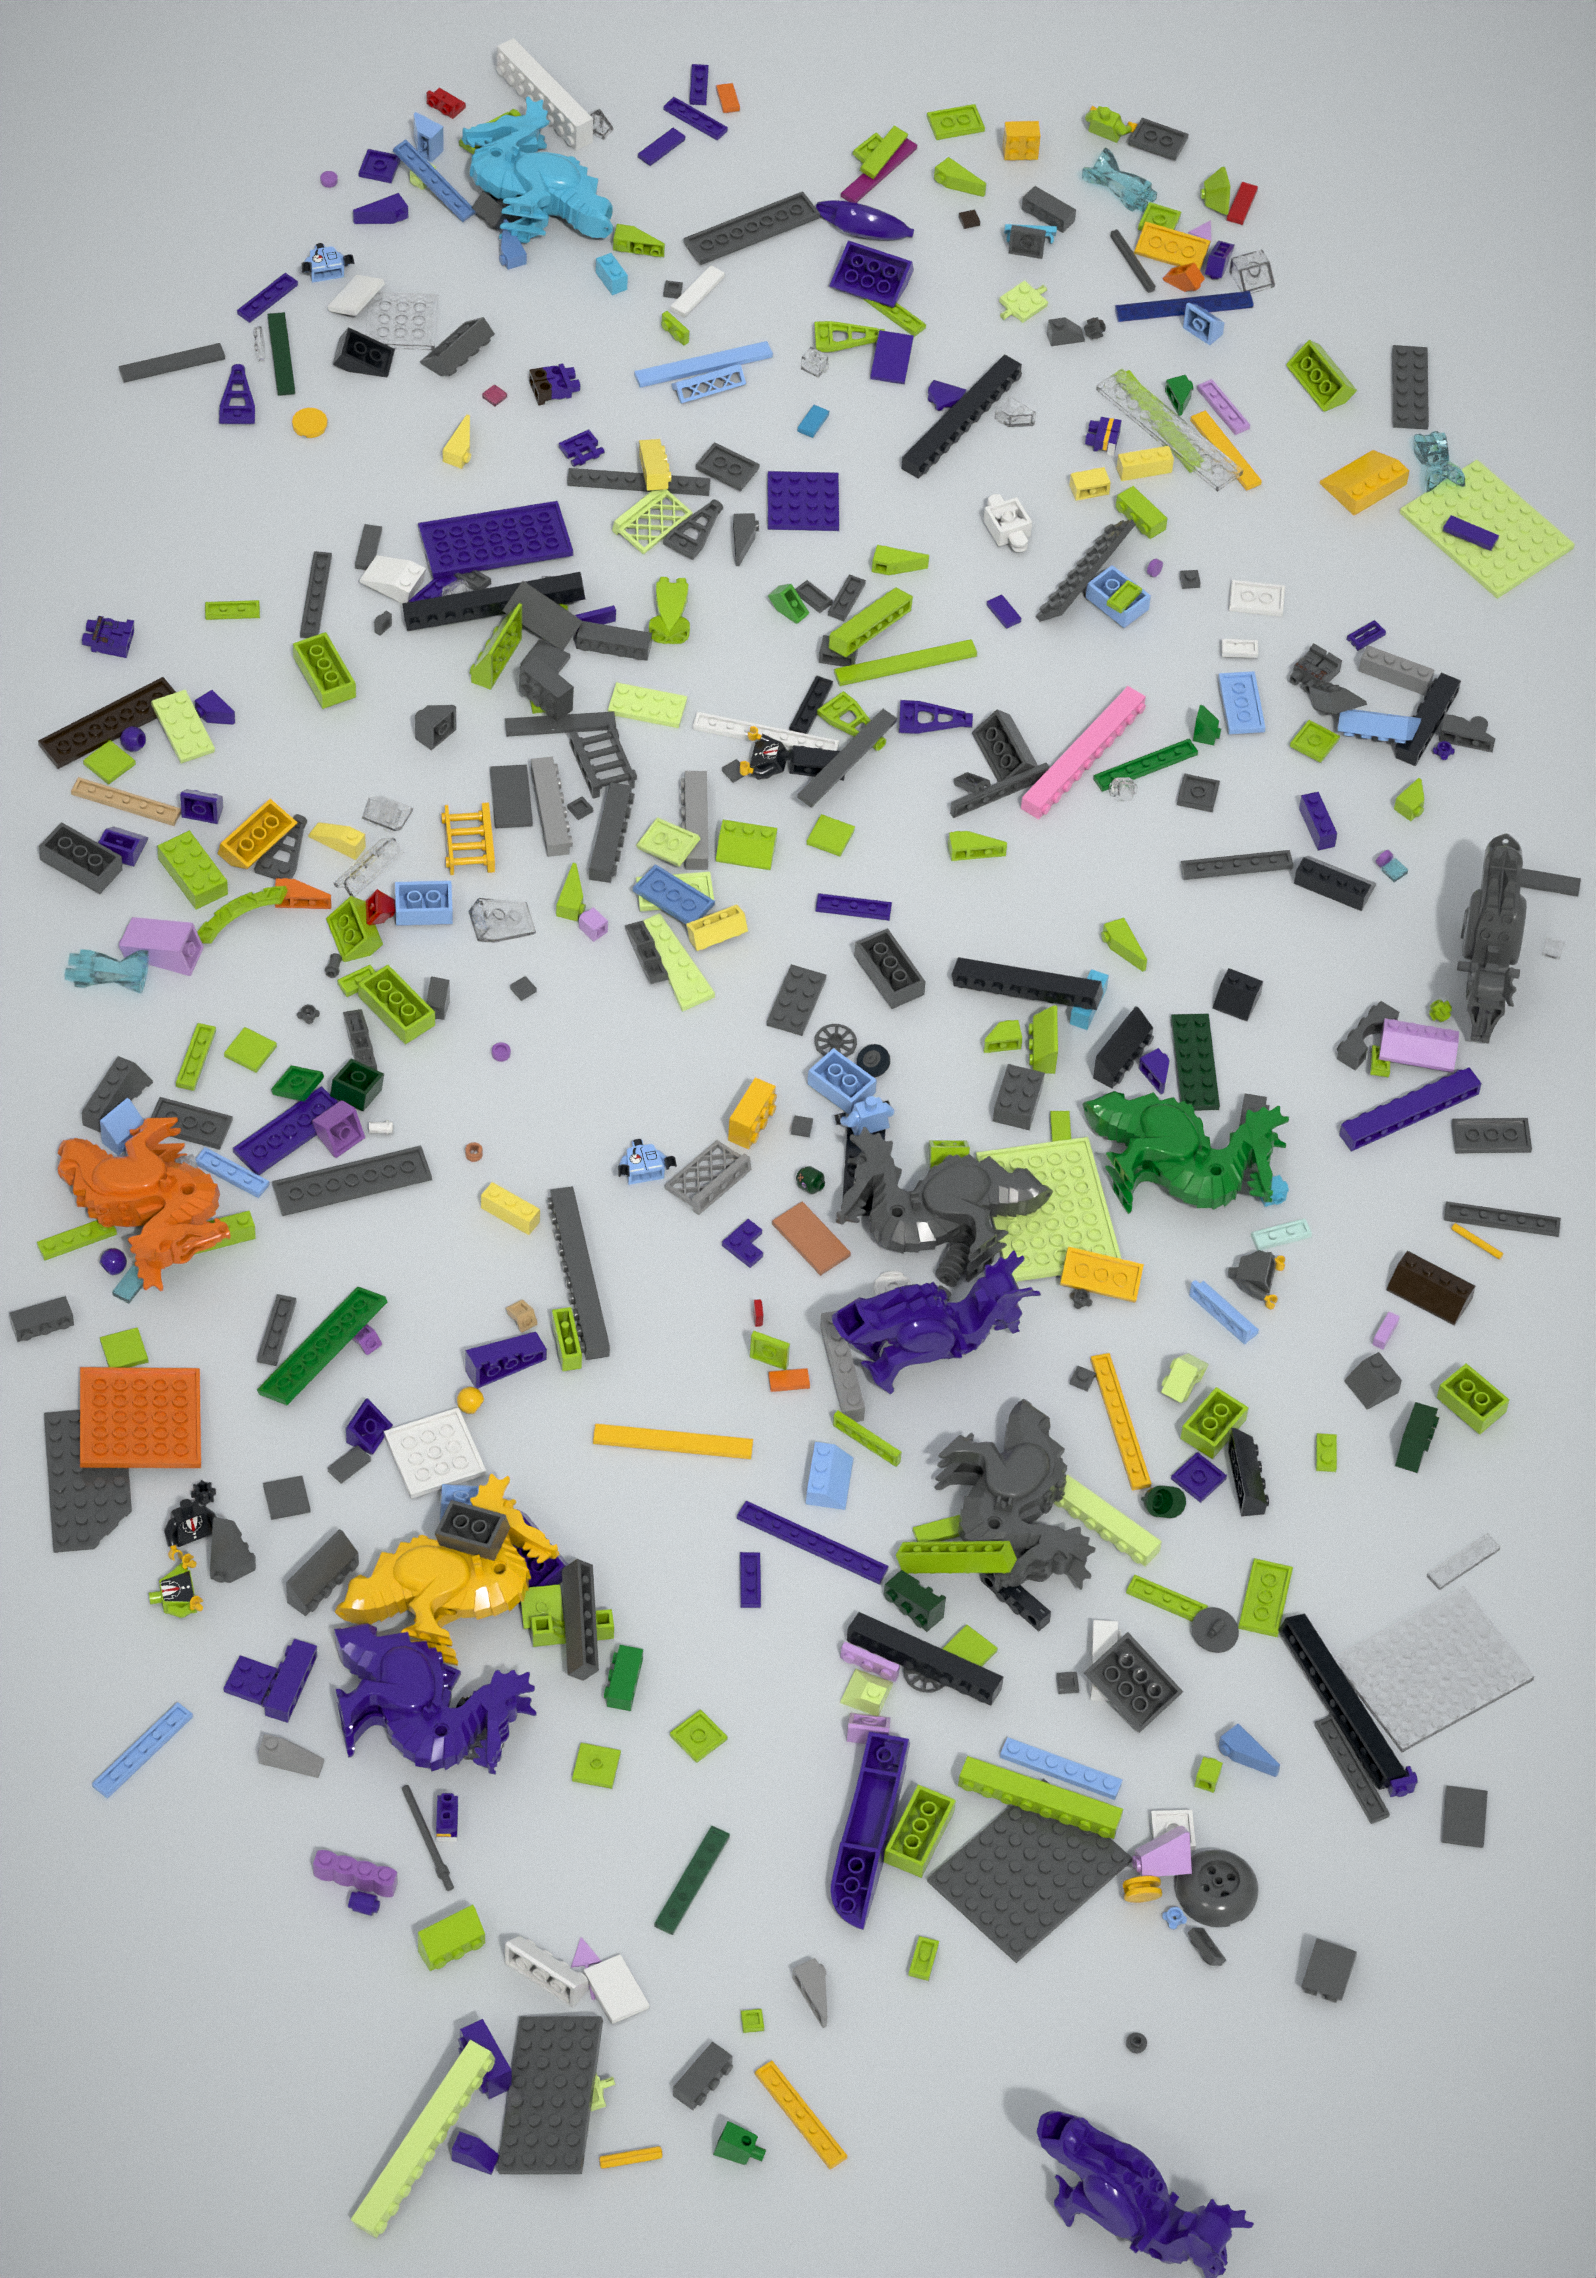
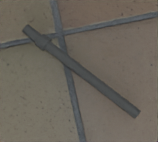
M405 1785L401 1789L435 1863V1871L438 1878L442 1879L446 1891H451L454 1889V1886L449 1877V1869L441 1859L409 1785Z

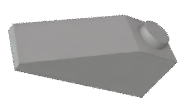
M264 1734L258 1751L259 1764L319 1778L324 1764V1758L286 1739Z
M814 1958L793 1968L792 1979L822 2028H825L827 2026L826 1970Z

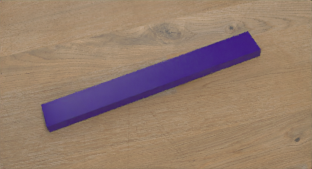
M745 1501L737 1514L738 1520L879 1585L889 1569V1566L749 1501Z

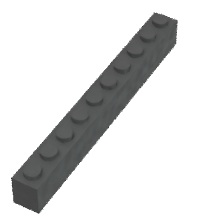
M571 1186L551 1189L547 1203L548 1208L553 1211L551 1213L552 1225H556V1229H554L555 1239L560 1242L558 1253L560 1257L563 1256L564 1260L561 1261L563 1273H567L565 1283L566 1288H570L571 1291L569 1293L570 1305L574 1304L575 1308L572 1309L574 1321L578 1322V1325H576L577 1335L582 1339L580 1341L581 1353H585L586 1360L609 1357V1340L574 1188Z

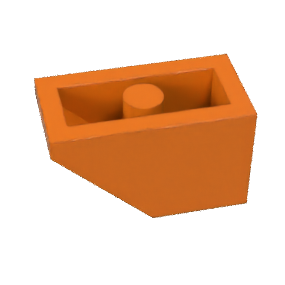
M1195 262L1171 268L1162 278L1165 282L1184 292L1198 290L1201 287L1200 284L1205 280Z

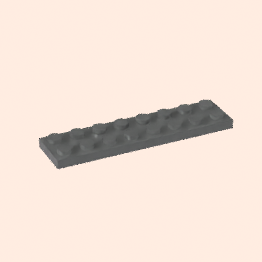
M802 191L685 237L684 244L698 263L703 265L819 219L820 213Z
M1132 519L1122 520L1115 525L1110 524L1104 529L1103 535L1095 540L1094 546L1086 551L1085 557L1076 563V568L1067 574V579L1058 585V590L1049 596V601L1040 607V612L1036 615L1039 622L1064 614L1136 524Z
M420 1145L272 1181V1187L281 1214L286 1216L432 1180V1175Z

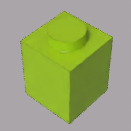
M1203 1757L1194 1787L1214 1793L1223 1763L1215 1758Z

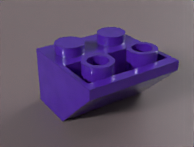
M110 827L105 829L98 843L122 856L123 864L134 867L148 841V837L121 828Z

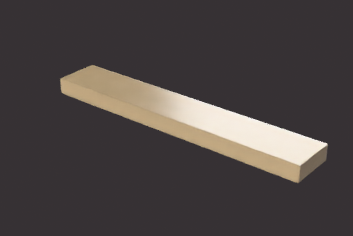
M78 777L71 790V795L175 826L181 815V808Z

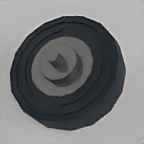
M878 1044L864 1047L857 1056V1066L874 1078L884 1074L890 1065L888 1051Z

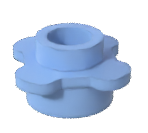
M1176 1906L1170 1908L1168 1912H1164L1162 1918L1168 1922L1170 1929H1176L1178 1925L1187 1922V1917L1184 1916L1183 1911Z

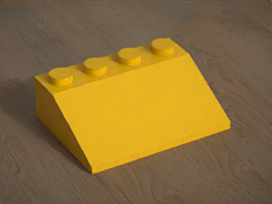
M1372 450L1320 480L1319 483L1355 516L1407 485L1410 470L1398 459Z

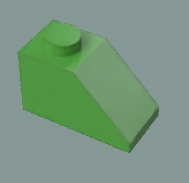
M792 584L779 585L768 595L775 609L796 624L809 614Z

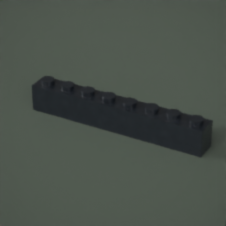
M958 957L951 974L953 985L959 988L992 992L994 994L1097 1010L1103 995L1102 982L1098 980Z
M858 1612L848 1627L846 1641L904 1666L908 1670H914L926 1678H931L944 1686L973 1697L979 1702L991 1706L1002 1690L1004 1676L861 1612Z

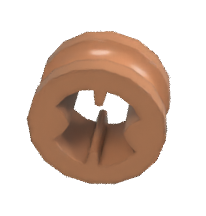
M472 1142L466 1146L465 1155L469 1161L477 1162L482 1158L483 1149L479 1143Z

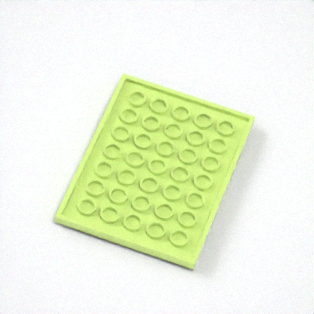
M1478 460L1467 465L1400 509V514L1497 599L1573 550L1575 546L1569 538ZM1451 515L1499 535V539L1492 551L1443 531V527Z
M1088 1137L976 1152V1160L979 1162L990 1156L1008 1173H1013L1016 1168H1027L1042 1185H1047L1053 1190L1048 1201L1037 1211L1027 1214V1216L1016 1215V1217L1007 1215L1005 1217L998 1214L997 1217L991 1216L994 1229L1009 1232L1008 1235L998 1241V1243L1004 1242L1007 1244L1000 1251L1002 1258H1008L1014 1250L1017 1257L1023 1255L1025 1258L1012 1273L1016 1282L1062 1275L1068 1246L1122 1259Z

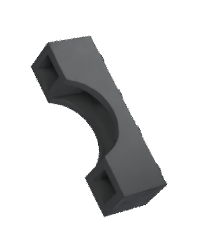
M1382 1001L1376 1006L1373 1005L1366 1018L1363 1017L1358 1023V1027L1350 1031L1346 1041H1342L1338 1045L1337 1060L1356 1071L1367 1056L1368 1047L1364 1039L1371 1034H1381L1384 1019L1398 1021L1400 1012Z

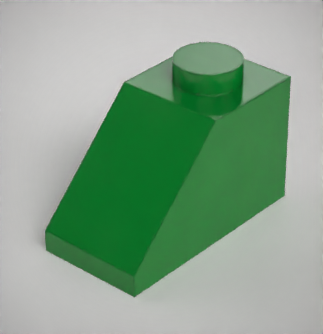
M1186 374L1166 380L1165 393L1178 416H1181L1186 409L1194 389L1192 381L1188 380Z
M1204 705L1199 706L1193 741L1214 746L1215 740L1220 739L1221 728H1218L1219 720Z

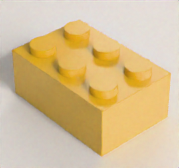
M756 1077L754 1078L729 1118L728 1141L746 1149H749L752 1143L755 1144L757 1142L760 1130L765 1129L769 1116H773L776 1110L775 1101L777 1094H775V1085Z

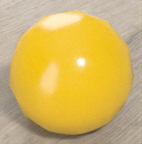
M475 1387L463 1388L457 1396L458 1407L466 1414H474L484 1402L482 1392Z

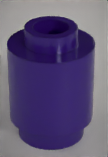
M361 1891L352 1892L348 1908H351L354 1912L373 1916L374 1913L379 1911L380 1901H378V1896Z

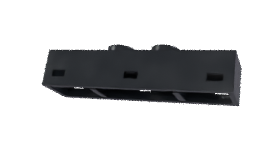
M982 1573L981 1582L994 1592L1001 1602L1009 1605L1016 1615H1020L1038 1632L1050 1622L1051 1611L1021 1585L1015 1587L1008 1586L1007 1588L1000 1587L999 1591H997L994 1586V1574Z

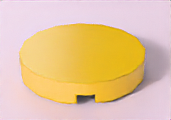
M309 407L297 411L292 419L293 430L300 436H306V438L322 435L328 424L327 417L321 410Z

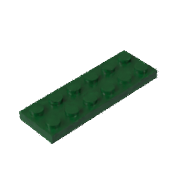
M1209 1013L1171 1014L1180 1102L1185 1101L1186 1104H1191L1194 1111L1219 1110L1220 1103Z

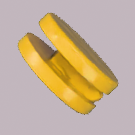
M1139 1876L1127 1879L1122 1883L1125 1893L1124 1900L1127 1902H1149L1162 1897V1889L1157 1888L1161 1885L1159 1877Z

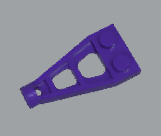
M234 364L231 367V374L220 403V424H255V404L245 375V366L242 364ZM233 384H243L244 391H232ZM232 398H244L246 405L230 406L229 404Z
M900 700L899 733L918 734L957 727L972 728L973 713H966L965 711L922 701ZM921 711L932 713L934 720L928 723H920L918 721V713ZM938 715H950L953 719L948 722H939Z

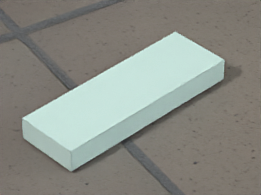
M1305 1218L1251 1232V1238L1257 1251L1312 1237V1232Z

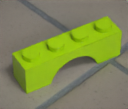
M612 1609L596 1611L597 1641L614 1639ZM552 1615L531 1617L533 1647L566 1644L565 1621H559L553 1618Z

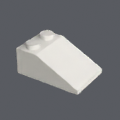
M376 555L359 582L400 603H407L423 583L426 568L410 560Z

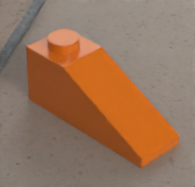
M276 878L275 886H286L288 891L282 903L275 904V908H332L330 894L296 879Z

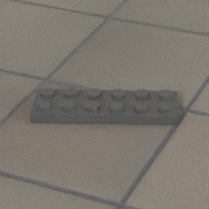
M1393 345V428L1428 430V347Z

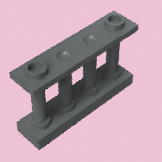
M612 722L608 723L607 733L587 738L579 737L577 731L570 732V747L593 799L600 797V789L610 785V782L628 781L632 789L635 788V780H637L636 771L631 769L619 741L617 728L614 729ZM609 739L612 743L611 747L591 752L584 749L585 745ZM614 753L618 757L616 761L596 766L590 763V759ZM622 767L624 774L601 780L596 777V773Z

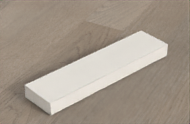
M710 266L671 305L670 310L685 318L725 277V273Z

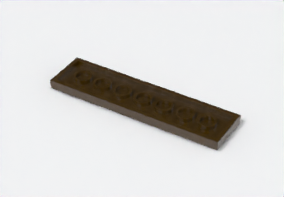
M161 677L38 740V745L59 769L100 748L109 740L114 741L120 738L126 728L131 726L139 728L157 719L158 717L151 702L176 693V691L164 677Z

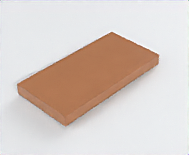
M803 1201L772 1220V1225L820 1276L851 1256V1252Z

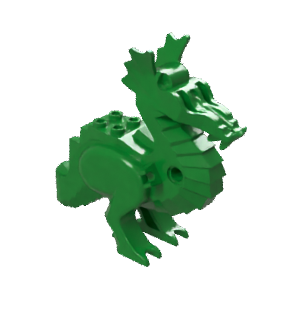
M1113 1091L1082 1104L1085 1117L1096 1133L1100 1136L1108 1137V1140H1116L1117 1143H1125V1146H1128L1121 1154L1107 1152L1106 1155L1114 1168L1109 1165L1105 1166L1113 1180V1191L1127 1214L1132 1212L1133 1193L1136 1187L1144 1181L1165 1186L1169 1190V1194L1182 1199L1185 1203L1196 1205L1197 1208H1212L1214 1210L1222 1205L1225 1207L1232 1200H1236L1238 1191H1241L1244 1170L1247 1167L1251 1169L1252 1174H1250V1178L1254 1180L1247 1182V1185L1254 1189L1250 1190L1249 1194L1262 1197L1264 1202H1272V1198H1270L1273 1195V1190H1271L1273 1177L1270 1167L1271 1154L1273 1153V1147L1286 1148V1143L1278 1138V1134L1276 1132L1273 1133L1272 1129L1289 1121L1288 1116L1281 1115L1280 1106H1276L1272 1110L1262 1107L1257 1112L1247 1110L1245 1123L1240 1125L1236 1132L1230 1133L1229 1145L1223 1149L1211 1148L1210 1137L1205 1136L1203 1122L1200 1117L1197 1118L1193 1106L1186 1104L1185 1101L1178 1103L1174 1097L1159 1100L1153 1092L1127 1100L1124 1093Z

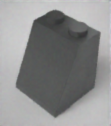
M1317 1938L1301 1986L1305 1989L1304 1993L1317 1996V1993L1325 1995V2000L1337 2003V2000L1342 2001L1357 1957V1951Z

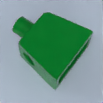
M727 2121L713 2155L746 2165L750 2157L762 2162L766 2149L755 2145L758 2138L756 2134Z

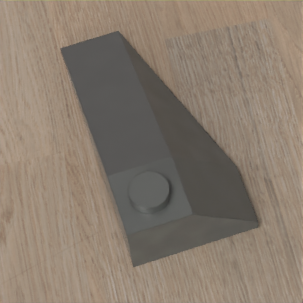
M218 1517L213 1519L210 1577L220 1583H232L256 1569V1557L254 1553L249 1552L248 1543L243 1542L241 1539L242 1533L232 1520Z

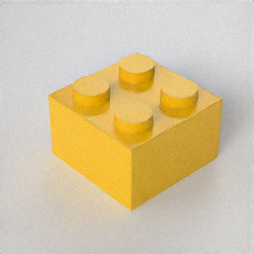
M1039 121L1005 122L1002 145L1004 160H1038L1041 137Z

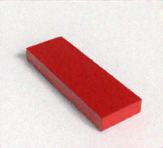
M1245 182L1241 183L1228 213L1227 221L1241 225L1244 224L1258 191V186Z

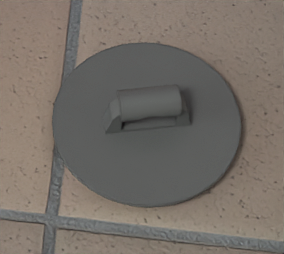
M1215 1607L1206 1608L1197 1613L1193 1619V1636L1196 1642L1205 1650L1222 1653L1230 1650L1236 1644L1239 1636L1238 1625L1235 1619L1225 1610Z

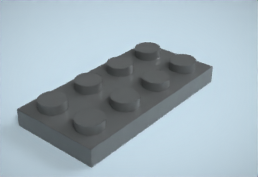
M791 964L767 1020V1026L803 1036L827 975Z

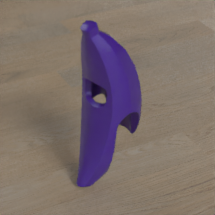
M839 200L820 201L816 204V209L824 219L836 225L842 231L857 237L890 241L913 237L914 229L909 228L895 216L867 205Z

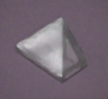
M601 109L588 112L593 118V135L605 140L614 130L613 126Z

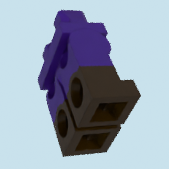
M562 363L558 364V366L529 369V384L538 406L544 405L545 401L552 399L572 398L573 392L580 391L579 379L570 381V379L576 378L574 367L565 368Z

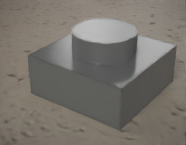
M1198 570L1180 571L1182 589L1200 588L1201 583Z
M387 610L383 614L378 615L374 621L376 634L381 636L392 626V614Z
M1077 1366L1070 1379V1385L1088 1392L1096 1373Z

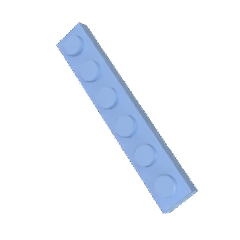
M1007 1737L1000 1753V1758L1113 1800L1116 1799L1123 1779Z

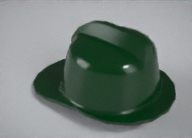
M1155 1486L1150 1488L1144 1497H1141L1145 1508L1154 1517L1176 1518L1181 1515L1186 1506L1184 1492L1180 1488L1173 1486Z

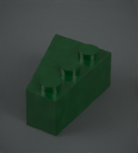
M1415 1402L1402 1437L1395 1464L1396 1467L1418 1473L1424 1453L1429 1450L1440 1417L1436 1416L1438 1408Z
M901 1570L885 1583L884 1596L887 1601L894 1603L902 1614L908 1615L917 1627L928 1632L944 1618L946 1597L944 1595L938 1597L932 1593V1588L928 1586L925 1589L919 1585V1580Z

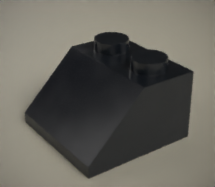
M1228 968L1220 984L1212 1009L1248 1021L1261 995L1263 981Z

